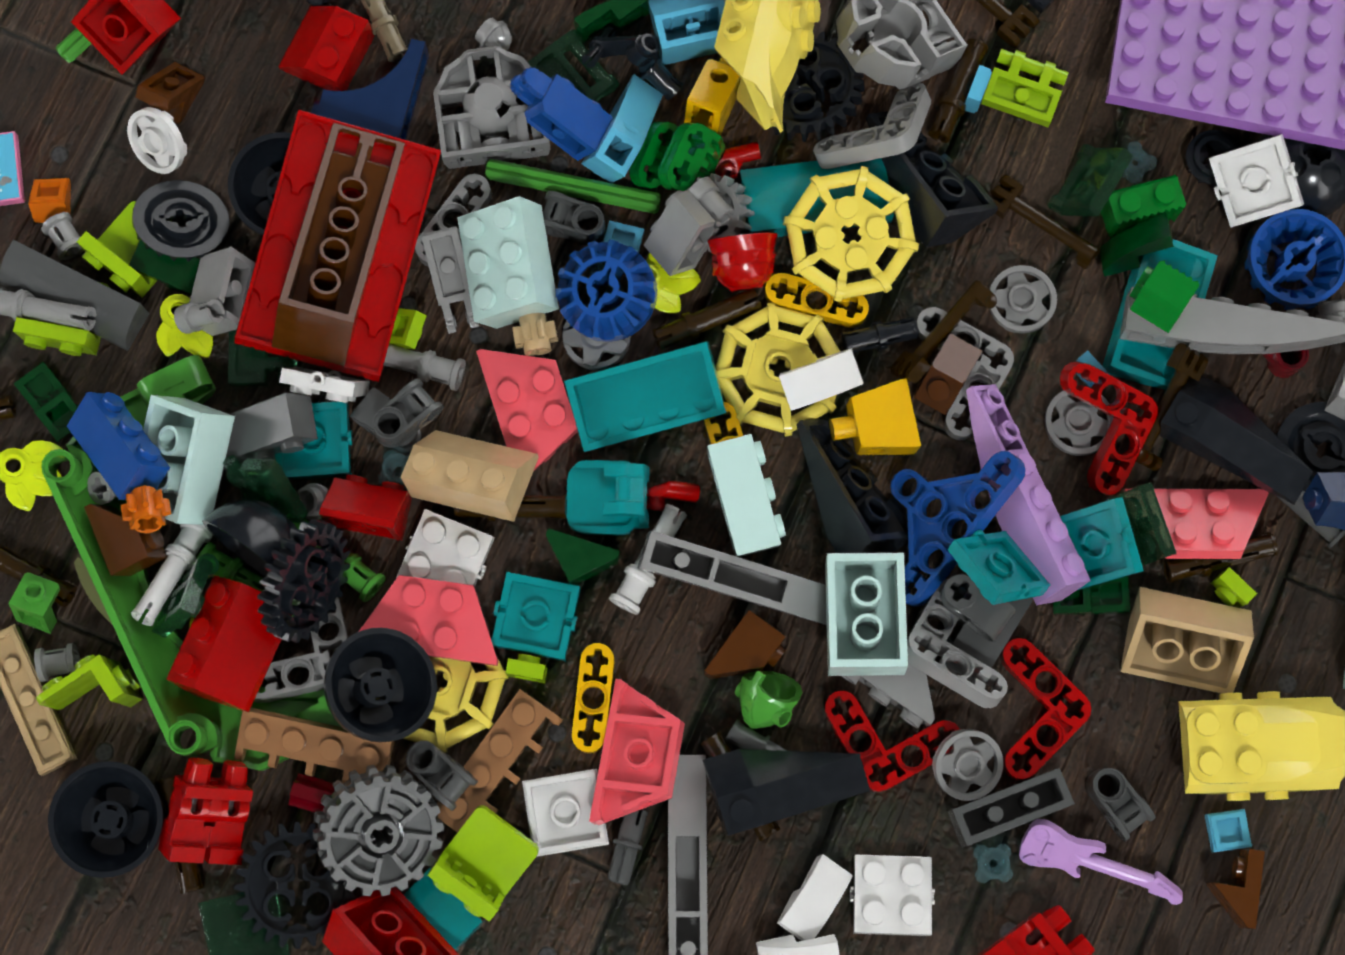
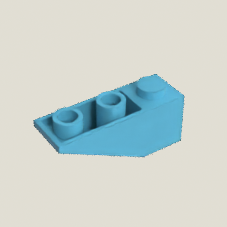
M635 74L632 75L610 113L613 119L597 150L586 156L581 164L609 183L625 177L644 143L663 95Z

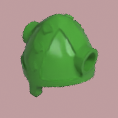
M756 671L744 674L735 690V695L740 698L743 720L750 728L754 729L777 725L780 728L786 726L791 720L792 709L797 705L803 693L801 685L795 679L785 674L771 671Z

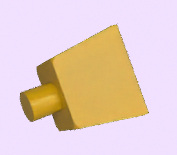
M722 57L719 62L709 59L705 63L687 99L684 123L703 124L719 135L722 134L737 99L736 96L741 79Z
M907 378L851 397L846 404L848 416L829 420L833 441L853 438L855 452L858 455L915 454L921 447Z

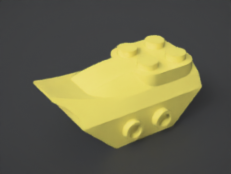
M726 0L714 48L741 77L736 96L737 101L764 130L773 126L778 128L780 133L783 131L785 92L794 76L799 59H805L808 52L813 50V28L815 22H819L821 14L818 0Z
M1269 691L1258 692L1257 699H1243L1242 693L1219 694V700L1178 701L1185 794H1226L1227 801L1250 800V793H1265V800L1289 799L1288 792L1339 789L1341 780L1345 777V710L1337 706L1331 697L1280 698V692Z

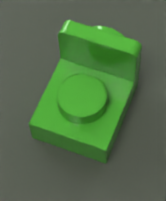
M29 572L25 573L8 603L15 620L51 634L57 622L51 606L60 591L59 584Z

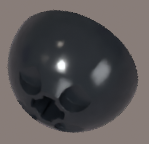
M276 132L254 139L238 153L230 168L228 193L231 204L241 221L251 230L262 236L264 235L274 199L273 196L276 192L292 133Z
M1262 134L1257 142L1274 136ZM1284 138L1290 160L1295 163L1294 168L1298 173L1296 179L1304 205L1293 209L1310 210L1323 216L1338 210L1345 203V150Z
M238 500L224 504L212 511L202 521L207 530L219 542L264 577H267L269 573L265 569V564H272L274 561L272 551H280L282 548L281 538L290 539V529L292 527L297 529L296 525L277 508L258 500Z
M370 628L350 636L335 650L325 671L324 695L332 716L348 733L370 742H392L414 733L429 717L437 695L436 673L428 654L414 639L397 630ZM364 684H366V690H367L368 694H366V692H365Z
M112 761L93 763L71 774L56 791L48 814L49 836L59 857L75 871L98 878L119 876L140 866L157 847L164 825L163 803L158 790L151 780L132 766ZM123 817L121 828H119L118 826L120 825L121 818Z

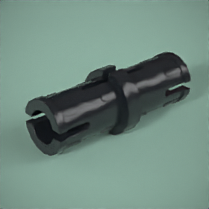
M913 316L886 323L876 321L872 323V326L841 333L843 349L852 348L853 353L875 348L881 351L894 343L918 339V328Z

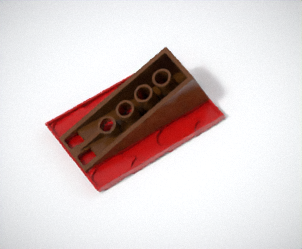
M298 110L234 343L379 382L441 150Z

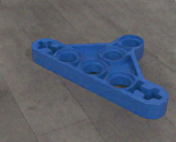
M1000 451L988 460L979 473L931 482L911 469H903L894 475L890 486L891 493L907 508L909 563L905 566L907 605L911 607L924 605L957 565V561L947 550L954 541L951 533L954 524L960 520H965L967 530L961 538L971 537L977 530L983 531L1020 485L1026 471L1025 465L1020 458L1008 451ZM1004 464L1008 465L1012 470L1008 476L1004 475L1003 471L1000 470ZM915 478L917 482L915 492L910 496H904L902 492L904 483L908 479ZM989 481H995V483L998 484L1000 488L997 489L992 485L988 484ZM984 490L989 491L991 496L989 504L983 509H977L975 507L976 496ZM940 499L942 507L939 514L932 518L928 517L926 512L928 504L932 500ZM941 550L944 556L943 562L939 567L931 569L928 563L931 553ZM921 569V571L929 574L930 577L926 579L924 578V575L918 572ZM911 582L915 583V588L917 589L915 595L910 594L911 591L908 588Z

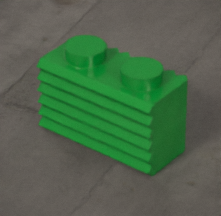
M1173 175L1106 192L1105 197L1100 202L1101 204H1099V209L1107 234L1113 237L1114 234H1118L1141 221L1167 213L1169 221L1175 222L1184 209L1186 201L1178 177Z
M1165 260L1159 261L1155 269L1147 266L1135 284L1136 286L1129 295L1135 299L1130 310L1169 333L1198 289L1199 282L1192 281V277H1186L1185 272L1179 273L1178 268L1172 269V265H1166Z

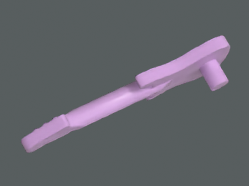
M1034 820L1022 838L1019 857L1023 863L1030 866L1058 868L1075 878H1080L1081 869L1078 866L1081 865L1147 888L1148 893L1168 899L1171 904L1177 905L1183 900L1182 890L1162 873L1157 871L1151 874L1093 854L1106 853V844L1097 840L1077 838L1068 834L1049 820Z

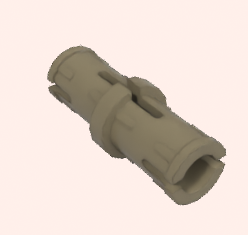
M360 0L372 23L370 25L373 35L377 34L388 61L395 62L401 60L408 48L397 28L399 22L396 16L391 15L385 0Z

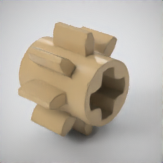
M531 313L521 316L519 318L520 326L512 327L516 349L524 348L526 356L547 354L552 351L551 343L558 342L555 321L547 322L546 314Z

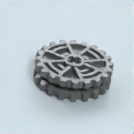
M369 765L366 768V773L359 774L355 769L348 773L349 780L346 782L340 780L332 784L335 790L333 794H324L320 800L324 805L323 811H315L314 821L319 824L318 828L313 830V838L317 841L318 846L316 850L324 867L330 871L331 877L336 882L340 879L343 880L345 889L351 892L356 887H360L362 895L371 896L373 890H379L382 896L390 895L391 888L396 886L403 891L408 888V881L414 878L419 881L424 877L422 869L425 865L433 866L436 861L432 853L434 850L441 849L443 843L437 837V833L444 831V823L438 819V814L441 811L425 785L420 780L415 781L413 775L406 770L399 775L396 773L395 767L386 765L383 771H378L375 765Z

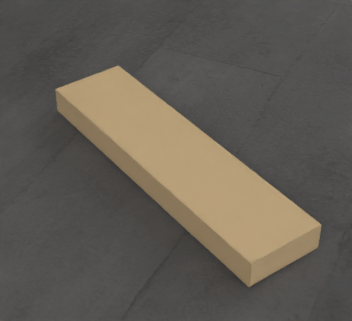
M13 624L0 630V687L39 775L44 776L78 758L56 709L41 706L36 700V697L43 692L42 687L45 684L39 681L33 657L19 626Z

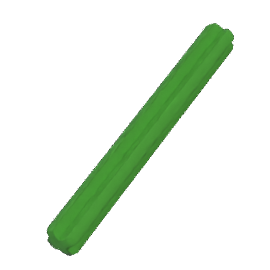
M489 159L485 168V176L488 180L546 192L555 191L570 197L656 214L661 204V195L657 192L521 164Z

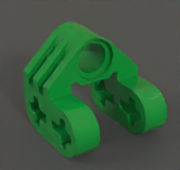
M653 122L639 153L629 169L630 178L636 186L652 189L662 185L668 190L685 191L692 186L696 177H710V174L715 172L725 149L722 136L700 123H683L677 126L671 122ZM660 133H663V138L666 140L665 146H662V141L658 139ZM645 166H649L648 170L652 173L650 178H647V173L643 171ZM674 168L681 175L679 180H676V175L673 174Z

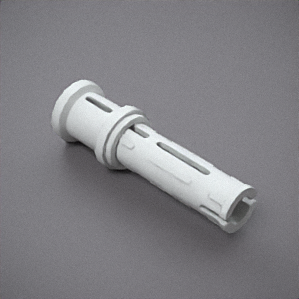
M666 504L652 531L675 537L687 514L683 511L678 513L679 508ZM642 550L635 563L626 566L624 570L626 575L617 592L611 593L609 597L612 603L635 615H638L641 610L639 604L648 588L654 587L656 583L654 573L637 568Z
M180 524L181 532L173 544H168L164 550L167 556L166 560L161 565L135 609L131 612L132 617L136 621H139L144 611L148 609L149 611L141 624L147 626L154 624L157 615L184 571L194 567L196 555L204 543L210 542L212 534L204 525Z

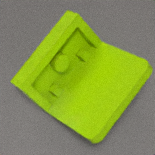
M136 201L128 204L98 240L85 231L77 243L85 251L81 257L98 271L104 267L112 274L109 280L122 291L127 293L131 289L143 298L157 280L139 274L129 266L140 241L137 239L136 231L132 224V213Z
M101 283V284H103V285H105V286L111 288L108 284H106V283ZM16 317L13 332L28 347L45 350L46 346L58 348L62 353L73 356H81L82 353L97 356L101 337L83 328Z
M92 654L81 659L75 664L74 668L76 670L65 678L58 676L43 685V692L36 697L41 706L61 710L100 684L111 702L132 707L143 700L138 691L141 686L134 672L129 668L125 670L120 662L100 654L98 656Z
M480 805L473 811L436 859L427 876L433 879V884L440 891L446 894H453L461 900L464 907L472 915L483 917L490 922L498 912L507 893L538 855L539 847L488 807Z

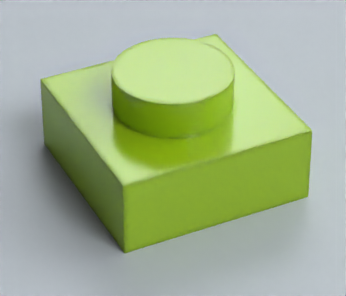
M399 308L389 344L415 350L418 340L422 335V328L427 315L417 310Z
M1230 567L1222 571L1211 582L1216 588L1215 594L1228 606L1234 605L1237 608H1241L1248 604L1257 594Z
M518 654L517 660L508 658L505 673L511 678L545 684L548 668L546 665L540 664L541 658Z

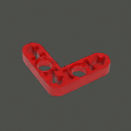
M1070 362L1062 369L1060 374L1062 389L1075 398L1113 417L1110 427L1088 470V484L1096 492L1106 495L1116 494L1123 488L1158 415V406L1150 396L1098 368L1082 362ZM1080 373L1083 379L1094 384L1091 388L1078 385L1077 381L1073 379L1074 374ZM1113 385L1116 389V399L1110 405H1105L1101 397L1102 391L1106 386ZM1126 403L1140 405V408L1144 410L1142 417L1137 416L1135 411L1125 408ZM1126 434L1130 439L1129 448L1125 453L1119 454L1115 449V442L1120 435ZM1108 458L1120 460L1121 463L1116 465L1114 462L1108 461ZM1103 471L1108 472V475L1112 477L1110 483H1106L1101 478Z
M1016 638L1009 641L1003 648L1000 655L1001 662L1005 669L1047 709L1003 756V769L1006 774L1012 779L1024 780L1033 776L1088 720L1092 708L1088 698L1031 642L1026 639ZM1011 647L1015 650L1024 648L1027 651L1024 658L1031 666L1036 660L1041 664V666L1031 672L1028 679L1022 674L1028 668L1022 662L1016 664L1011 662L1010 659L1013 656V653L1010 651ZM1047 672L1055 678L1056 686L1051 693H1043L1036 687L1035 680L1039 673ZM1063 687H1065L1069 692L1063 695V697L1071 704L1075 701L1081 704L1078 709L1081 717L1078 718L1074 715L1068 718L1065 715L1068 709L1061 700L1057 701L1054 706L1050 699L1060 694ZM1048 725L1054 728L1057 733V741L1053 746L1046 747L1038 742L1036 735L1039 727ZM1028 739L1033 749L1044 756L1039 759L1036 753L1033 754L1026 762L1029 770L1026 772L1024 769H1020L1016 772L1012 768L1015 764L1012 756L1014 753L1017 756H1021L1030 749L1029 746L1024 744Z
M841 690L834 692L827 698L824 704L826 718L845 752L860 754L870 790L873 792L886 791L932 765L933 759L930 758L928 747L920 740L921 737L926 736L927 743L939 736L937 731L939 728H942L944 732L960 730L957 724L942 720L894 747L885 750L853 694ZM837 698L842 703L850 702L851 707L847 710V713L852 721L858 716L862 722L851 726L845 733L839 727L847 724L841 714L834 716L831 711L836 706L834 700ZM864 731L870 736L871 745L867 751L857 752L852 749L849 739L853 732ZM906 746H916L920 749L922 761L918 766L909 767L903 763L901 752ZM939 746L933 748L932 751L936 753ZM952 747L948 748L945 754L950 753ZM893 754L896 766L904 775L898 777L897 771L894 770L885 776V781L887 782L885 785H881L879 781L872 783L869 779V776L873 773L871 766L876 764L878 768L882 769L890 765L892 762L887 759V756Z

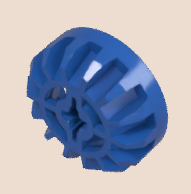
M1291 209L1277 213L1259 227L1247 245L1248 257L1244 265L1245 270L1250 271L1252 277L1251 287L1253 289L1259 288L1266 295L1264 301L1267 303L1277 302L1284 305V310H1294L1295 308L1312 309L1316 305L1327 301L1345 281V237L1331 220L1317 212L1305 209ZM1283 243H1291L1283 251L1277 247ZM1270 251L1277 256L1274 265L1275 272L1271 276H1269L1267 271V258ZM1302 254H1305V256L1299 261L1300 263H1298L1296 266L1293 265L1289 270H1286V267L1291 263V260L1295 258L1297 259ZM1316 264L1315 276L1311 281L1306 274ZM1300 280L1306 287L1298 290H1289L1279 285L1284 281L1291 283Z
M616 240L601 243L596 241L587 243L588 246L579 252L573 251L569 255L570 260L566 266L559 270L558 276L560 279L558 289H555V294L561 308L560 312L575 330L590 339L613 342L628 338L647 323L654 311L657 301V283L654 273L647 261L631 246L628 247L620 244ZM606 262L602 271L595 272L590 278L582 276L583 272L591 265ZM623 273H625L628 280L627 293H625L624 286L620 282ZM579 281L587 284V294L591 298L588 307L580 300L578 294ZM609 284L613 288L612 293H604L602 295L598 291L600 286L607 287ZM617 307L616 309L608 312V309Z

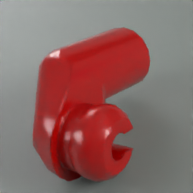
M758 142L725 149L715 169V174L721 176V178L726 175L736 179L743 163L761 159Z
M671 480L650 487L647 490V509L663 511L666 499L697 502L700 496L699 484Z

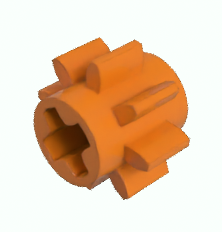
M140 486L133 489L130 494H126L127 503L121 505L123 521H129L131 530L135 529L145 534L156 532L162 525L165 526V516L171 514L169 499L163 498L161 489L156 490L151 486Z

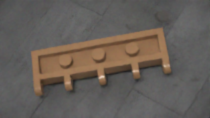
M519 689L464 765V768L478 780V783L475 786L470 785L455 802L457 807L453 811L438 801L437 805L441 811L438 814V819L458 832L473 811L480 805H484L494 813H497L498 809L487 802L504 777L514 784H518L521 778L509 770L526 746L538 754L543 749L532 738L546 718L557 726L560 725L563 719Z
M250 708L249 713L242 711L234 759L244 761L247 749L269 754L268 767L276 769L281 756L306 762L305 775L314 776L317 764L344 770L342 782H346L349 780L348 773L355 769L359 774L366 773L367 766L375 765L378 771H383L386 765H390L394 741L370 742L353 736L339 726Z

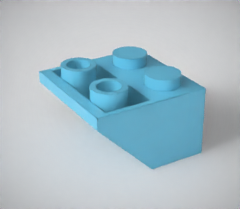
M648 0L654 34L660 45L659 54L662 59V65L718 53L714 46L725 6L724 0Z

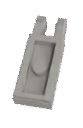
M457 226L421 234L438 306L442 307L448 333L457 332V323L450 303L464 300L467 323L471 328L479 327V324L474 322L464 254Z

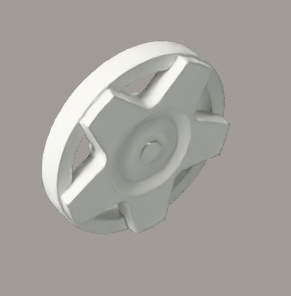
M145 107L133 113L128 121L127 133L130 145L137 158L147 168L160 174L170 173L179 168L183 163L184 157L187 155V144L183 141L178 127L173 122L174 118L168 112ZM137 126H139V128L142 131L140 137H138ZM147 153L154 156L156 161H154Z

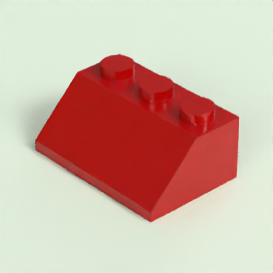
M214 575L166 680L192 695L249 713L282 640L266 631L267 626L261 624L264 615L258 613V609L264 601L257 599L261 591L241 582Z
M397 887L391 888L390 895L382 896L379 890H375L371 896L364 895L333 909L322 940L334 955H459Z

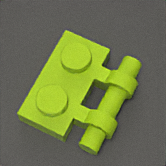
M1001 48L997 62L1009 66V70L1007 72L994 67L981 104L1049 128L1062 93L1061 90L1050 87V81L1064 86L1069 72L1056 68V63L1046 60L1044 64L1025 57L1026 53L1019 50L1013 53ZM1020 71L1040 77L1039 82L1021 77L1018 74Z

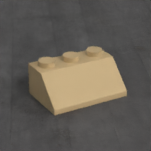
M435 430L413 445L401 479L413 498L514 522L539 456L537 453Z
M1140 587L1129 618L1121 672L1216 693H1233L1254 639L1252 611Z

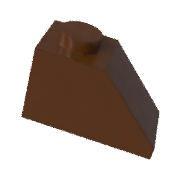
M89 504L84 507L111 576H132L167 558L163 548L164 539L159 530L146 534L140 533L135 529L131 530L129 521H123L121 510L110 505Z
M748 610L707 666L704 675L709 679L763 671L767 664L775 667L787 650L782 646L786 636Z

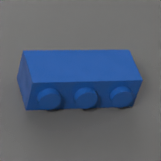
M110 392L105 394L86 393L67 427L119 500H126V494H130L133 489L140 486H151L157 490L170 469V466L162 457L160 449L151 442L143 431L142 425L134 419L121 397Z

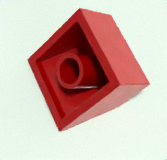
M89 0L70 22L123 75L154 47L181 18L164 0Z
M310 6L278 66L279 69L325 90L347 91L374 39L369 20L338 6Z
M346 475L345 480L334 478L319 511V515L325 522L335 525L337 529L403 541L412 501L408 491H403V485L383 481L381 486L367 484L368 479L356 475Z

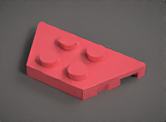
M484 349L477 350L476 353L506 447L537 453L539 458L534 468L535 471L543 462L546 463L563 443H567L578 432L557 362L553 359Z
M1125 489L1123 501L1126 506L1131 505L1140 516L1139 524L1148 535L1154 538L1157 548L1165 559H1241L1269 493L1264 489Z
M399 575L359 630V632L370 628L397 630L414 639L429 657L498 666L499 660L495 653L474 585Z
M615 679L589 821L594 825H601L671 799L673 795L685 723L621 679Z

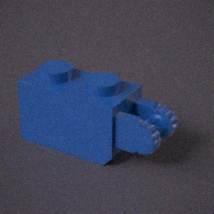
M535 67L525 69L524 72L510 80L511 92L528 105L524 112L527 123L577 161L597 150L613 119L611 115L603 110L599 103L586 97L568 79L562 78L558 74L549 78Z

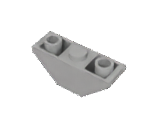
M909 663L905 675L841 676L854 685L858 681L871 689L868 693L869 696L880 704L887 707L891 703L902 711L899 716L915 728H919L921 724L928 728L935 720L927 675Z

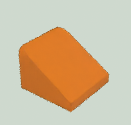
M70 178L35 179L33 181L28 205L35 223H44L48 218L62 212L71 214Z

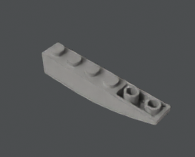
M1131 287L1125 300L1119 338L1175 348L1179 343H1184L1190 347V350L1194 349L1197 352L1272 354L1308 350L1345 342V319L1338 316H1326L1323 319L1309 317V314L1302 310H1287L1286 313L1273 311L1269 305L1252 303L1248 306L1234 304L1232 299L1225 297H1213L1211 300L1197 298V295L1194 293L1170 332L1167 333L1130 310L1135 299L1129 296L1134 287Z
M648 532L637 568L827 626L826 585L658 532Z
M679 755L673 795L671 799H668L669 955H708L706 771L702 761L706 759V755Z

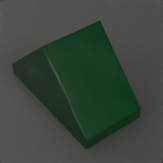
M549 528L547 530V540L571 585H577L619 563L620 551Z

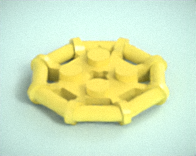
M861 166L857 170L820 177L816 174L811 177V183L790 214L784 216L783 225L787 229L794 264L792 268L794 274H800L833 296L834 301L841 302L842 299L882 291L888 293L891 291V285L912 254L918 252L919 243L915 239L908 204L910 198L907 193H900L869 172L868 167ZM855 185L854 196H844L833 200L829 192L831 189ZM867 187L889 203L882 209L878 208L863 198L865 188ZM819 197L826 206L817 220L813 222L804 219ZM893 212L896 214L900 238H889V226L886 216ZM854 225L858 228L857 234L861 237L860 241L852 240L847 244L843 241L845 234L841 229L844 226L850 228ZM802 231H812L815 240L816 252L808 257ZM886 247L897 250L885 270L882 271L876 264ZM821 259L837 270L839 273L836 281L813 265ZM868 269L872 279L847 283V273L857 270Z
M770 302L767 303L765 308L732 326L727 325L723 329L725 335L715 368L721 392L727 403L734 407L737 413L736 418L739 420L740 425L747 423L784 433L785 437L792 436V432L797 430L796 424L800 420L817 419L826 413L832 414L837 408L835 405L837 395L818 401L791 416V410L780 378L774 376V371L769 369V365L777 364L778 359L784 360L785 367L790 370L814 363L817 359H820L815 354L813 355L807 342L813 335L826 356L841 352L824 325V318L822 316H813L779 307L775 303ZM768 322L770 331L763 337L751 341L746 336L747 333ZM778 322L804 329L800 335L778 329ZM739 345L746 349L742 367H731L736 346ZM742 378L747 390L752 394L745 403L735 388L733 380ZM758 402H763L781 407V414L778 417L755 411L754 409Z
M429 657L434 666L435 673L437 674L438 671L444 672L443 678L448 681L445 688H439L434 707L428 719L436 721L435 732L419 728L403 739L413 742L429 741L442 751L447 752L448 748L486 728L490 730L494 725L492 719L504 682L509 679L500 661H498V666L484 664L487 671L476 673L471 662ZM477 682H486L488 686L479 710L470 703ZM464 710L472 717V719L447 732L445 720L457 716Z

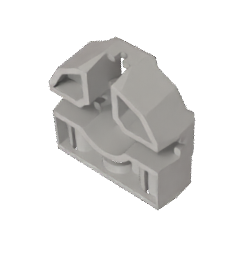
M848 0L836 19L837 45L853 69L858 73H864L879 84L896 86L898 89L908 88L953 68L961 59L967 47L966 42L937 0ZM922 10H924L928 15L929 26H927V21L924 17ZM866 38L868 47L862 53L859 50L854 51L852 48L855 44L854 42Z
M499 46L469 49L444 68L433 95L442 160L449 169L487 164L489 159L511 161L549 155L551 150L550 140L532 126L533 140H530L528 123L524 113L528 105H518L516 102L518 96L511 92L510 80L531 67L522 56L506 51ZM482 56L494 58L497 77L477 79L474 60H480ZM502 103H505L509 106V109L500 118L497 110L501 107ZM457 106H463L464 108L463 113L443 116L441 110ZM457 132H459L461 150H459ZM507 134H509V139H507V138H501V137L506 136ZM480 137L486 138L487 140L481 143Z

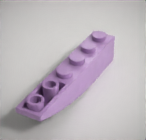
M996 384L971 386L966 392L972 431L981 469L995 453L1000 451H1008L1020 458L1026 469L1022 482L996 514L1000 528L1008 533L1050 583L1044 595L1033 597L1035 604L1042 605L1061 601L1091 581L1084 562L1073 545L1068 529L1056 510L1051 494L1046 489L1036 468L1035 461L1030 456L1020 435L1019 428L1014 423L1005 405L1004 397L999 392ZM1006 464L1000 469L1006 476L1012 471ZM989 481L988 484L992 485L997 489L1000 488V486L996 484L995 481Z

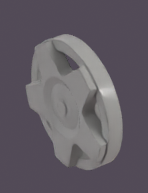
M1013 266L1002 271L994 279L989 289L997 298L996 306L989 309L992 317L1000 326L1013 333H1031L1039 330L1049 322L1056 309L1057 293L1054 284L1045 273L1031 266ZM1024 273L1030 274L1039 280L1030 283L1027 281ZM1007 277V288L996 290L998 284ZM1048 294L1050 296L1049 310L1042 304V300ZM997 308L1006 311L1005 319L998 312ZM1025 319H1029L1035 323L1032 325L1021 326Z
M567 320L563 327L562 338L566 353L577 365L589 370H603L616 365L626 355L630 346L631 336L624 340L602 342L585 337L574 328L570 329L571 325ZM571 347L582 348L583 359L577 356ZM604 353L615 355L609 360L599 362Z
M1063 390L1052 399L1045 412L1044 424L1049 440L1058 449L1070 455L1085 456L1097 452L1113 417L1106 414L1107 420L1097 415L1098 409L1083 401L1075 402L1068 397L1070 394ZM1101 395L1103 403L1110 405L1107 399ZM1055 407L1059 414V419L1052 423V412ZM1092 437H1103L1099 443L1090 447ZM1068 438L1072 447L1066 445L1060 439Z
M960 729L952 732L941 742L933 757L932 769L938 785L945 793L958 800L972 801L984 797L997 785L1003 771V756L1000 747L989 735L976 729ZM970 737H979L984 740L973 744ZM952 745L951 752L945 754L948 748ZM994 756V769L991 772L987 767V763ZM942 773L950 775L949 786L946 784ZM973 783L981 786L976 791L966 793Z

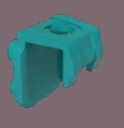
M585 460L577 462L569 471L567 478L566 516L571 529L583 535H627L634 528H649V512L647 511L649 466L628 461Z

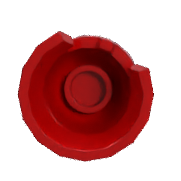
M753 233L707 240L711 253L714 254L712 255V275L717 276V280L729 288L731 292L762 288L764 283L774 273L775 244L778 234Z

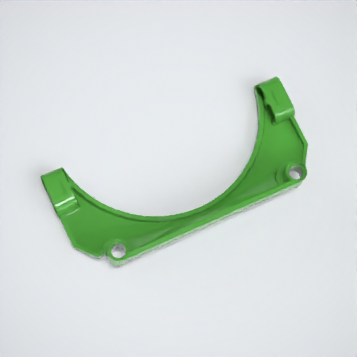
M192 355L146 376L137 383V389L121 396L134 419L144 428L151 395L186 398L203 404L215 393L216 387L201 356ZM73 436L66 444L70 452L64 449H56L45 455L42 460V472L168 746L175 753L186 757H196L210 751L213 762L223 764L226 760L239 761L235 760L234 756L242 710L192 695L166 680L184 640L168 621L162 609L152 626L141 624L149 611L148 609L144 611L139 621H136L131 615L132 610L135 609L151 584L147 568L132 576L110 575L84 508L89 504H97L89 495L87 482L89 476L97 472L98 469ZM70 461L71 467L68 474L63 477H57L59 465ZM115 497L110 503L104 505H110L121 510V505L127 503V501L119 500L118 497ZM260 686V689H259L258 692H259V693L265 692V691H266V690H265V687ZM324 690L269 703L253 702L251 708L341 727L329 711ZM192 728L196 733V741L193 746L184 749L180 743L181 735L187 729ZM247 749L245 759L241 761L248 769L265 771L271 768L268 767L269 754ZM280 756L279 763L289 758Z

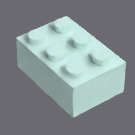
M518 196L457 217L474 322L498 329L519 322V318L527 314H545L559 309L555 294L556 288L542 205Z
M151 395L143 431L151 442L160 449L162 457L170 466L169 471L157 488V490H162L163 498L169 499L171 514L165 516V519L176 524L204 525L202 521L214 511L235 416L186 398Z
M752 434L707 445V455L734 555L742 557L779 547L781 545L780 538L786 536L781 514L773 515L770 502L775 501L776 495L771 478L764 479L760 466L766 463L761 441L754 442Z
M827 553L825 583L828 676L905 675L908 668L904 553Z

